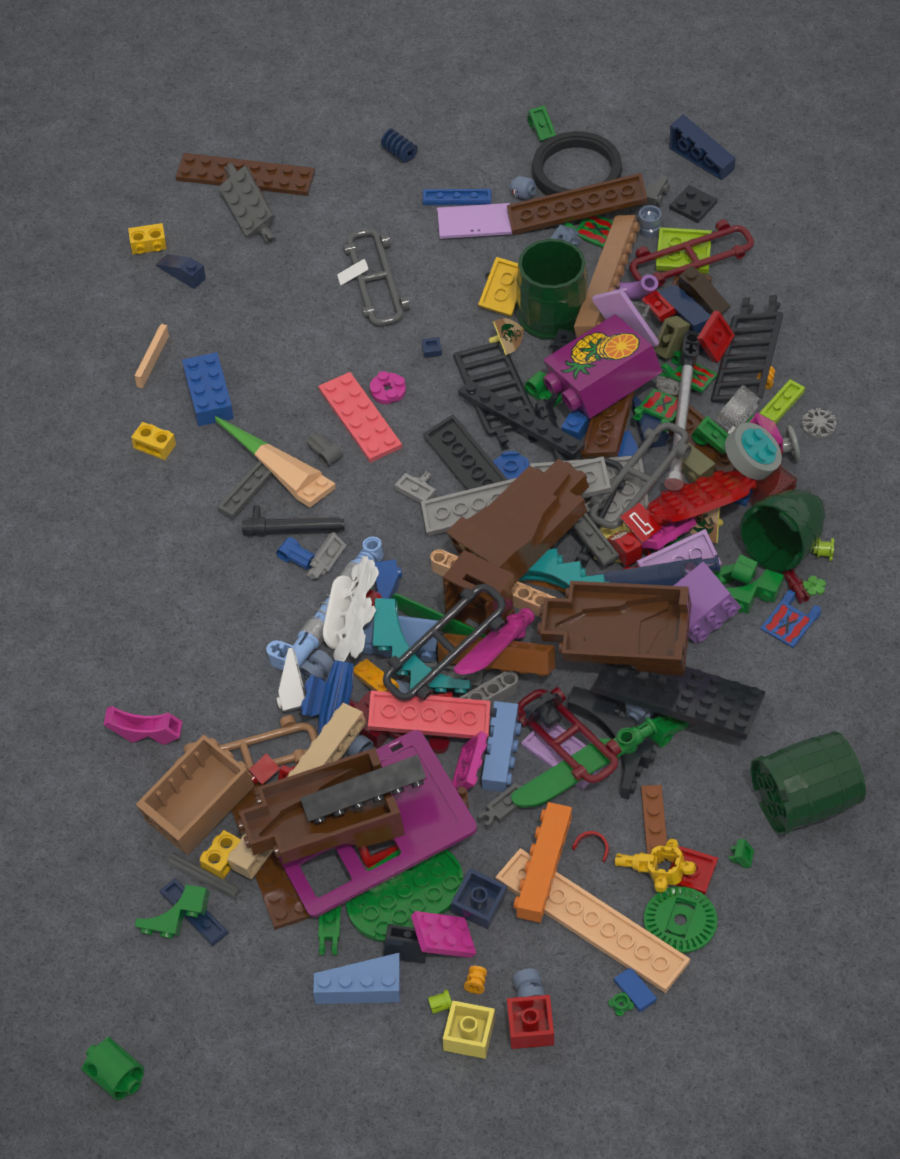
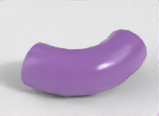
M645 275L640 281L620 282L617 290L623 289L630 300L642 299L657 289L658 280L653 275Z

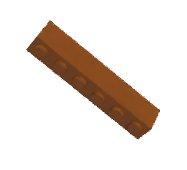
M448 633L443 635L455 648L467 637L465 635ZM478 637L449 665L458 664L484 638ZM512 641L483 669H500L502 672L518 671L520 674L535 673L538 676H547L555 669V646ZM438 642V662H441L449 652Z

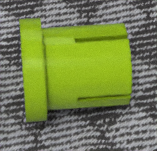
M448 989L444 990V993L428 997L433 1014L451 1009L452 1001Z

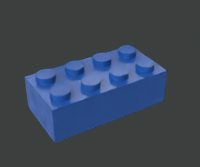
M218 353L183 359L184 374L198 426L217 423L215 416L225 421L234 419Z

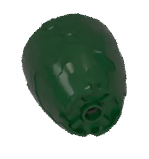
M795 489L770 495L754 503L744 513L740 525L741 537L746 552L754 561H757L759 565L766 569L781 572L795 568L811 553L823 532L826 517L823 501L819 496L811 494L809 491Z

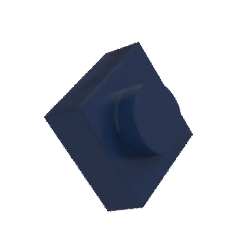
M439 337L422 339L424 357L442 355Z

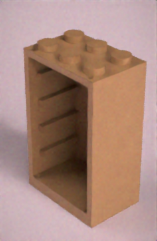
M204 734L135 804L144 820L185 855L190 854L255 786L251 779L253 776L247 771L249 768L242 761L237 762L234 760V755L229 750L225 749L223 751L219 747L220 744L213 737L209 739Z

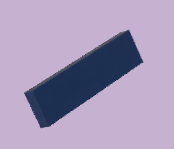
M174 878L160 889L159 892L174 906L181 898L185 887ZM207 909L205 916L198 915V918L188 917L186 912L184 913V918L212 947L229 934L228 930Z

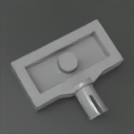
M425 471L420 478L412 477L405 473L395 484V490L420 504L421 501L432 499L436 494V489L426 483L431 478V474L428 471Z

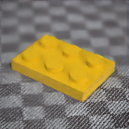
M496 257L478 303L479 307L509 317L513 316L517 305L516 280L518 263Z

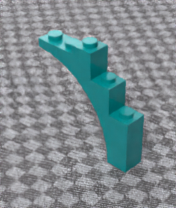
M557 548L549 549L518 580L543 581L557 585L565 590L570 588V581L606 582L604 574L587 576L586 568H582L580 561L564 563L563 556L559 555Z
M375 598L376 612L374 614L373 646L378 647V651H390V648H392V657L396 655L399 658L410 646L401 630L397 600ZM414 654L396 672V675H408V672H411V690L432 669ZM439 674L428 686L439 693H447V689H454V693H466V690L472 689V682Z

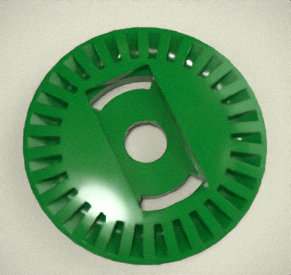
M687 887L667 888L664 892L657 893L648 902L644 912L645 930L679 952L690 953L701 949L711 941L716 932L718 918L712 902L701 892ZM678 915H683L686 917L687 922L684 925H678L675 923L674 918Z

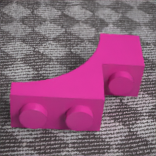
M111 706L106 710L103 725L131 743L149 736L160 744L165 745L180 738L183 721L169 712L155 716H142L127 713Z

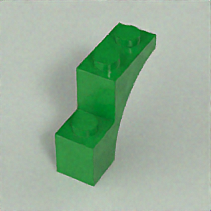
M765 569L764 573L751 584L726 589L741 606L738 612L749 614L756 597L766 602L775 603L783 586L784 575Z
M186 884L181 898L169 911L154 918H136L135 927L140 929V933L152 935L153 932L161 933L160 937L172 939L173 936L179 937L185 912L188 917L198 918V915L205 916L210 891L204 887Z

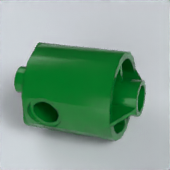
M111 1037L105 1038L97 1046L92 1045L86 1051L87 1058L81 1067V1071L114 1100H121L127 1095L134 1094L139 1089L144 1075V1066Z

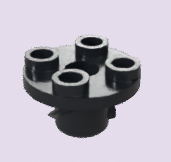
M544 693L540 697V701L529 705L525 709L526 718L529 722L541 720L547 729L558 726L562 721V716L556 708L560 705L562 698L557 693Z

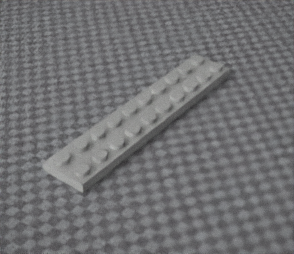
M604 456L571 464L574 469L583 471L587 476L589 488L581 495L582 498L612 491ZM516 478L421 501L427 535L444 533L462 516L468 519L489 506Z

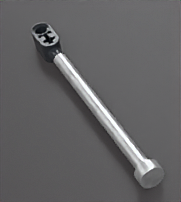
M687 331L684 334L679 360L682 365L675 425L685 430L693 367L696 364L700 345L697 339L699 334L694 331ZM675 432L673 448L681 439V436ZM678 456L671 462L670 472L665 475L664 485L670 490H679L683 487L684 476L681 473L682 458Z

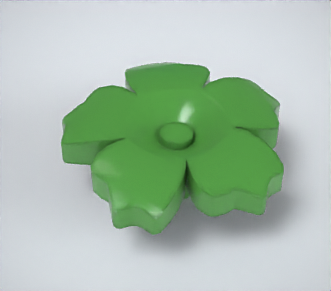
M811 575L808 581H803V586L810 596H815L816 593L822 595L825 592V580H817L816 576Z

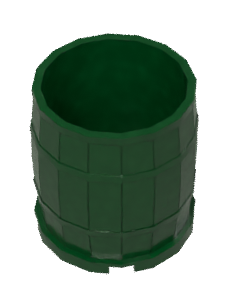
M549 238L536 241L527 246L519 256L516 280L517 317L520 326L529 335L540 340H549V338H555L558 329L575 332L574 325L587 294L586 260L582 251L577 246L565 240Z
M833 731L828 734L811 737L779 749L766 757L761 755L751 761L752 785L754 791L759 790L763 800L759 802L760 808L770 826L780 835L783 833L784 835L789 834L796 828L809 826L810 824L827 819L865 800L866 788L861 766L849 742L839 732Z

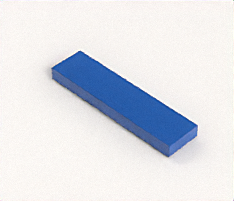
M423 189V205L491 204V189Z

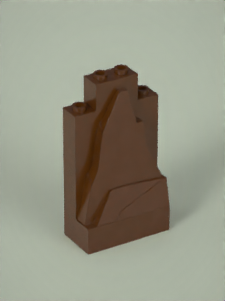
M559 458L545 472L539 468L535 469L529 466L489 506L468 519L462 516L446 533L458 555L465 550L514 574L515 584L587 512L584 504L585 500L581 497L589 488L587 476L583 471H577L569 462H563Z
M570 581V588H566V598L545 597L544 604L540 606L542 622L538 623V634L541 635L543 642H560L559 654H562L564 661L625 664L635 667L636 671L685 676L692 606L689 587Z
M373 748L257 787L259 795L256 796L258 805L239 811L241 820H238L241 833L246 832L247 836L243 837L246 848H251L253 855L274 849L276 857L281 856L282 862L285 864L341 844H352L359 848L405 835L401 814L396 800L391 793L384 795L385 799L373 803V800L365 802L366 806L354 810L351 807L346 809V813L341 816L334 817L333 814L327 816L326 821L319 824H314V821L311 823L308 821L301 802V797L382 768L376 749Z

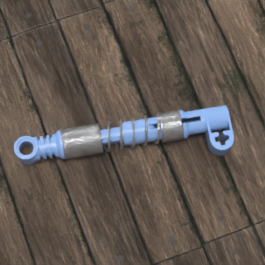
M374 536L366 538L363 541V549L355 560H351L340 576L344 575L352 578L351 571L354 565L360 563L363 556H368V560L373 559L374 562L381 561L384 557L381 540ZM325 595L326 600L320 602L321 607L315 609V615L310 616V619L298 633V639L293 646L278 640L272 641L267 645V655L273 667L280 670L284 669L288 648L295 650L300 667L312 651L321 645L324 640L323 626L329 602L327 596L330 595Z

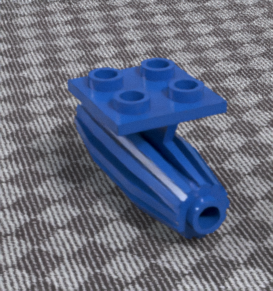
M334 660L326 682L325 679L312 675L306 681V697L301 703L302 715L315 718L319 715L318 736L322 732L324 725L328 724L333 717L335 710L339 709L342 703L350 704L354 664Z

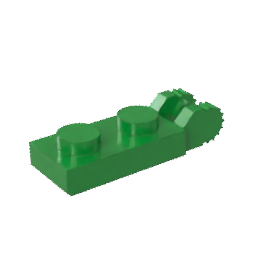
M341 905L319 916V955H325V941H333L332 953L333 955H338Z

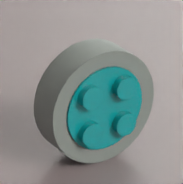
M743 423L726 438L725 449L729 460L733 464V468L748 478L763 480L781 464L782 455L778 443L766 429L757 424Z

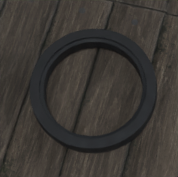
M583 131L565 132L547 139L536 150L532 163L534 182L538 189L546 196L572 190L554 184L546 177L543 171L545 161L555 152L565 148L585 147L605 156L612 169L603 182L621 178L622 161L617 148L606 138Z

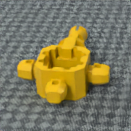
M669 839L665 846L653 848L651 854L640 852V854L630 856L617 853V857H615V865L617 867H633V870H638L639 873H649L654 881L657 892H664L668 885H676L681 882L683 873L691 875L696 870L695 863L684 860L676 839ZM665 859L675 862V867L669 869L668 872L665 869H658V864H661V861L664 862Z

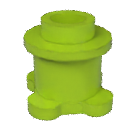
M831 538V542L819 539L813 549V554H817V558L819 556L829 557V561H832L834 538Z

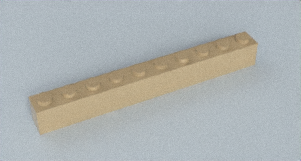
M342 703L287 777L340 760L367 723L363 712ZM245 833L236 848L230 852L227 860L232 870L252 880L274 849L253 855L251 848H246L243 837L247 836Z

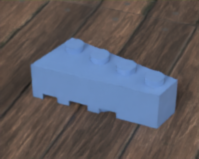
M494 701V717L491 719L490 737H488L487 753L489 755L486 754L482 790L504 792L507 790V786L512 784L513 774H510V769L515 768L516 757H513V753L518 751L519 740H516V737L521 735L522 723H519L518 704Z
M391 954L314 973L313 994L315 1004L400 1002V954Z

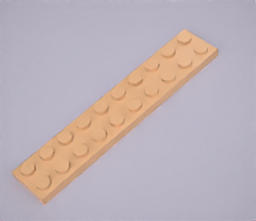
M520 848L498 873L495 880L507 885L508 890L520 897V881L526 877L527 873H524L527 861H531L532 856ZM556 872L544 914L626 968H631L638 976L666 993L690 964V958Z

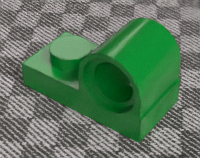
M545 105L528 111V124L532 130L535 129L539 142H544L556 135Z
M538 371L525 382L527 394L538 401L541 399L549 400L552 394L543 381V377L546 374L542 371ZM558 393L559 397L555 402L553 408H555L561 401H563L561 393Z
M706 416L692 433V438L699 445L711 444L723 455L726 452L725 442L729 434L711 418Z
M740 554L730 577L749 585L751 580L755 579L757 575L758 562Z
M666 715L652 719L658 733H652L648 737L662 748L671 741L674 733L688 728L689 723Z

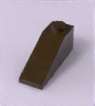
M690 266L679 276V288L683 289L690 298H693L694 301L711 314L713 311H719L722 315L730 308V305L710 281L693 266Z

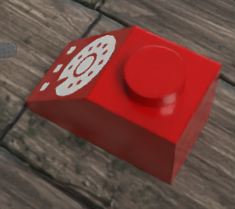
M618 531L606 538L618 552L619 560L625 567L642 558V544L632 532Z

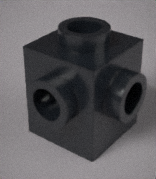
M558 329L555 338H552L550 343L552 354L575 340L576 333Z

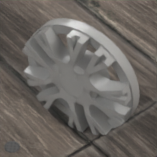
M659 375L655 381V387L664 393L679 395L680 382L671 377Z
M821 408L808 410V413L803 415L802 429L811 437L826 438L836 430V417L829 410L825 411L821 410ZM825 430L827 433L821 434V431Z

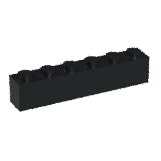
M417 754L301 797L300 799L308 821L310 823L314 821V824H319L326 821V817L332 814L334 817L345 814V810L351 807L356 810L366 806L365 802L373 800V803L385 799L384 795L392 793L394 796L404 792L405 787L412 785V788L424 785L423 781L427 780Z

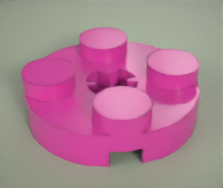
M379 372L378 376L374 377L370 383L372 398L381 404H391V402L400 401L406 393L405 379L394 373ZM389 386L392 389H388L387 391L385 390V387Z

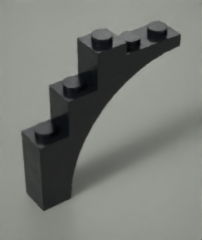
M573 686L568 699V710L572 714L595 724L610 739L617 737L618 732L623 728L636 727L637 720L620 716L622 707L619 706V700ZM644 740V742L638 745L635 752L620 756L624 768L621 798L629 800L631 793L636 792L637 776L641 777L643 768L648 769L650 762L654 763L657 751L654 750V742Z

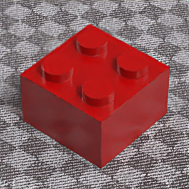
M550 995L507 998L511 1049L553 1046L554 1028Z

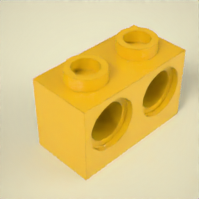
M163 223L128 228L132 254L167 249Z
M144 422L140 424L131 437L134 449L166 460L176 446L175 436L172 432Z
M223 830L220 835L214 838L210 848L202 853L200 857L201 868L224 879L232 869L227 860L229 854L236 848L241 839Z

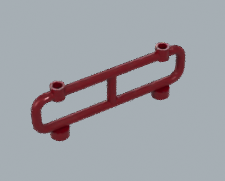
M723 219L716 223L715 228L717 231L653 253H650L646 246L640 247L636 250L635 255L637 258L630 263L629 269L634 279L640 281L643 277L636 268L638 265L685 249L692 263L663 273L655 272L653 276L657 278L658 287L664 285L665 279L682 274L690 266L697 269L735 256L736 259H742L746 255L745 252L754 246V239L746 227L742 225L730 226L728 221ZM734 232L742 233L747 240L745 245H735L731 250L701 260L698 259L692 249L693 246Z
M559 687L554 688L550 693L560 695L562 701L556 709L573 726L555 739L537 722H529L524 711L526 705L549 691L545 689L534 690L518 702L519 723H522L523 728L528 725L573 769L571 773L577 781L583 779L588 783H598L617 769V755L622 752L620 746L614 739H611L606 744L602 743L562 704L566 697ZM578 731L610 761V765L596 775H590L582 764H579L560 746Z

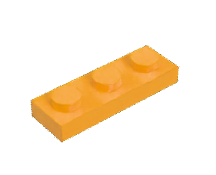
M368 659L363 660L354 667L353 675L373 691L389 692L383 684L385 672ZM391 678V682L399 689L398 683Z

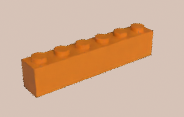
M548 802L547 808L542 809L540 817L542 824L541 827L537 826L535 833L537 841L536 844L532 843L530 849L531 861L526 862L524 873L527 874L525 879H521L519 885L521 894L520 897L516 896L514 901V909H517L518 918L539 923L542 921L572 820V807Z

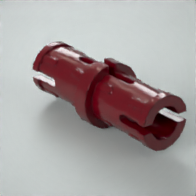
M794 569L782 571V575H784L789 584L788 588L795 592L798 602L802 604L803 601L804 603L809 601L810 596L803 586L804 583L798 578Z

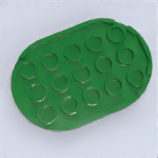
M400 849L366 871H371L401 854ZM445 849L348 900L346 907L351 924L365 937L385 942L388 924L415 928L411 918L415 911L443 915L451 909V902L463 882V872L460 863L451 852Z

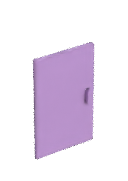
M510 203L437 208L440 239L512 234L507 205H510Z

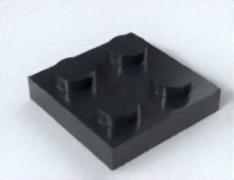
M688 185L670 204L669 209L699 223L717 204V198Z

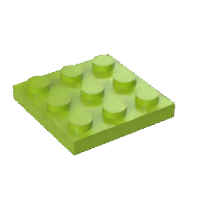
M660 227L657 251L710 234L712 231ZM711 241L692 247L699 260L710 257ZM684 249L658 258L656 260V270L669 271L692 263ZM709 264L697 268V270L701 273L709 274Z

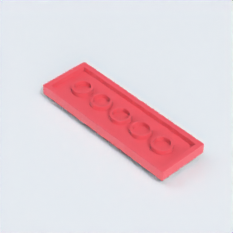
M351 372L318 386L320 393L369 462H373L402 448L400 440Z
M371 691L367 730L400 733L419 730L424 735L470 739L482 731L488 734L486 738L488 740L490 701L429 696L423 702L417 696L411 700L402 701L395 698L390 692Z

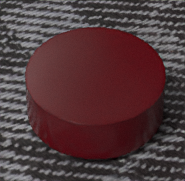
M433 735L429 740V745L433 752L436 754L445 753L450 746L449 738L447 736Z

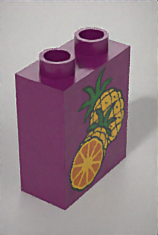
M616 314L543 359L549 373L543 377L548 390L551 393L557 394L561 392V397L570 411L573 412L580 409L589 418L597 415L662 373L653 345Z

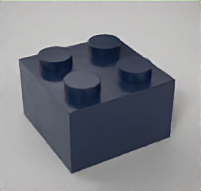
M470 868L451 902V912L485 929H489L507 895V885Z

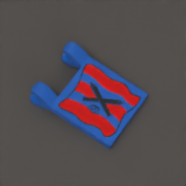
M788 590L780 604L760 627V630L794 648L813 622L821 615V607L814 605L809 615H806L791 606L795 600V592Z

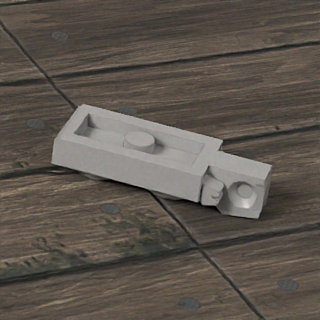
M334 532L329 534L311 560L310 565L312 568H310L306 575L310 580L317 579L319 575L322 576L329 572L346 547V544Z

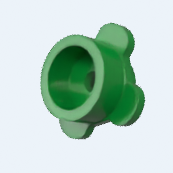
M623 992L616 994L608 1002V1005L613 1007L617 1016H623L624 1012L634 1008V1003Z

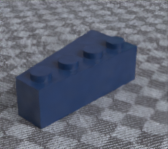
M684 114L670 125V150L721 181L735 170V157Z
M676 284L659 291L675 309L676 313L670 317H680L691 324L688 331L700 334L711 314H708L702 306H699L693 298H690ZM701 344L699 345V353L705 351Z

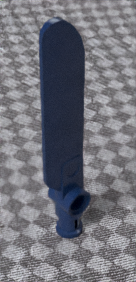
M715 555L713 558L702 559V557L589 576L604 574L606 582L609 581L610 583L674 586L681 578L688 574L685 571V565L689 562L694 563L696 567L703 561L705 564L714 563V565L708 566L710 570L721 571L718 555Z

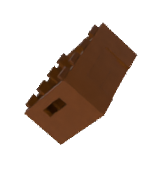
M464 550L443 576L445 614L462 599L460 594L464 589L468 587L472 590L479 584H488L495 588L505 600V611L500 617L506 622V625L507 616L515 614V609L513 608L514 574ZM481 592L473 602L466 605L453 619L466 624L468 619L481 624L497 609L498 603L487 592ZM487 628L483 633L488 635L492 630Z

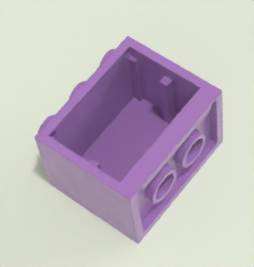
M704 561L674 585L689 587L692 602L689 637L695 644L704 641L708 634L720 628L725 620L737 614L741 608L739 603Z

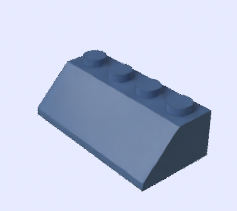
M373 616L371 621L363 627L366 636L362 652L367 655L379 654L385 657H392V648H390V651H378V647L373 646ZM398 616L402 633L410 647L438 622L437 620ZM432 637L415 653L416 656L424 662H436L438 641Z

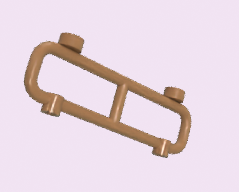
M287 715L280 719L281 728L223 744L219 747L223 751L225 749L231 751L240 748L244 763L250 768L253 765V761L248 749L249 745L302 730L309 733L311 742L318 735L315 728L309 723H297L293 715ZM192 742L185 745L183 748L184 753H186L196 742ZM298 749L292 754L272 760L278 766L294 761L297 765L301 756L308 749Z

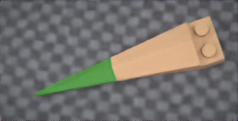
M215 416V421L242 443L276 476L298 501L309 508L335 489V483L324 477L321 471Z

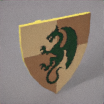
M507 318L493 321L498 335L489 338V342H501L505 355L517 350L523 338L524 328L517 322Z
M720 507L692 517L695 518L696 525L690 528L689 532L693 535L706 529L711 542L718 543V528L723 525L722 519H719Z

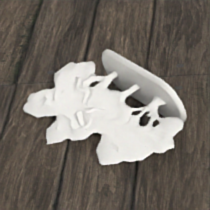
M363 556L360 563L354 565L351 571L352 578L344 575L338 576L332 584L323 626V638L330 648L335 649L333 654L334 660L344 662L350 652L352 657L357 658L364 649L366 635L364 634L363 627L371 621L376 612L375 607L372 606L371 598L366 599V594L374 585L379 575L373 559L368 560V556Z

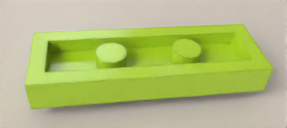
M790 379L759 414L774 421L776 424L804 394L805 387Z

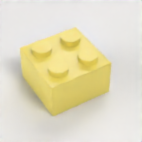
M452 1001L443 1036V1050L486 1059L495 1024V1009Z

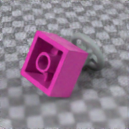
M756 413L749 423L757 424L766 429L778 443L782 454L791 452L793 460L798 462L800 460V450L793 427L787 426V438H782L774 421Z

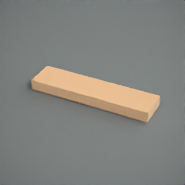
M165 324L159 326L135 374L136 386L139 388L144 387L169 337L168 328Z

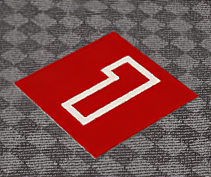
M640 502L620 516L642 543L662 529Z

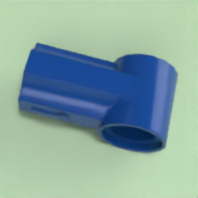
M288 537L276 550L277 556L285 562L292 561L306 570L312 567L310 563L315 554L302 548L294 538Z

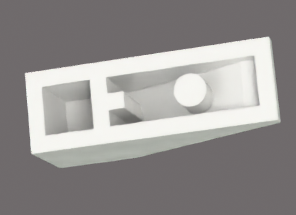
M288 648L278 691L280 697H277L279 709H283L285 713L301 709L302 700L306 697L296 652L293 648Z

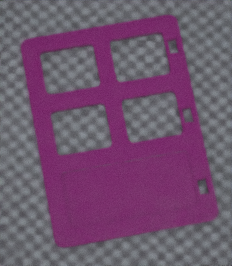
M413 730L376 749L382 767L418 754L427 780L423 781L424 785L412 788L411 785L405 787L404 792L394 795L405 835L394 838L401 851L399 856L371 871H366L351 844H341L332 847L337 850L352 879L350 882L321 897L315 896L300 867L303 863L332 848L283 864L281 856L278 857L311 917H318L466 839L477 831L475 820L421 731ZM402 744V748L392 752L391 748Z

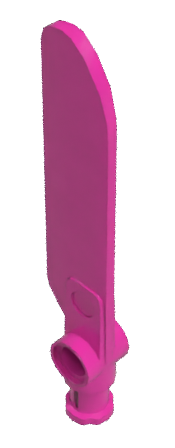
M522 608L518 614L507 616V624L496 633L491 631L454 667V672L457 674H469L479 671L488 666L514 639L526 636V629L535 619L531 609Z

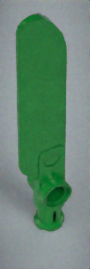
M394 593L391 599L397 600L398 609L409 617L439 621L444 616V614L400 594ZM452 619L440 631L448 634L468 636L475 628ZM482 633L479 637L485 638L487 635Z
M647 717L645 722L637 727L623 728L618 732L614 740L620 746L622 752L617 755V758L623 754L635 752L638 745L644 742V738L652 733H658L655 724L650 718ZM599 738V740L604 744L611 740L608 738ZM592 743L571 755L579 764L585 767L590 775L610 763ZM563 760L515 790L511 795V799L516 807H536L550 801L580 781L573 777L571 773L573 769Z

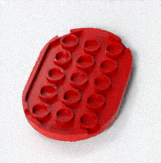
M720 470L714 472L713 476L707 478L700 477L691 484L685 483L679 490H665L661 492V496L649 503L646 510L657 523H663L664 520L677 522L689 519L745 497L749 494L750 488H756L757 482L743 475L738 470L729 472Z

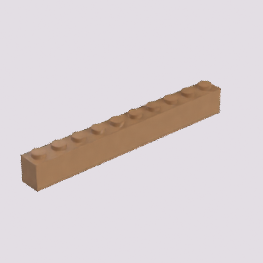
M619 215L614 218L588 287L586 300L581 306L574 325L577 338L606 320L592 301L594 295L617 290V287L620 286L621 276L624 275L625 265L628 264L629 254L632 253L633 243L636 242L637 232L640 231V223L637 222L635 215Z

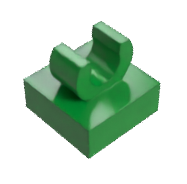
M745 839L737 840V845L730 848L735 855L729 856V860L732 863H739L743 868H751L754 849Z

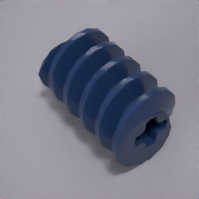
M393 128L385 131L381 138V146L402 162H409L417 154V145L404 138L403 135H400Z

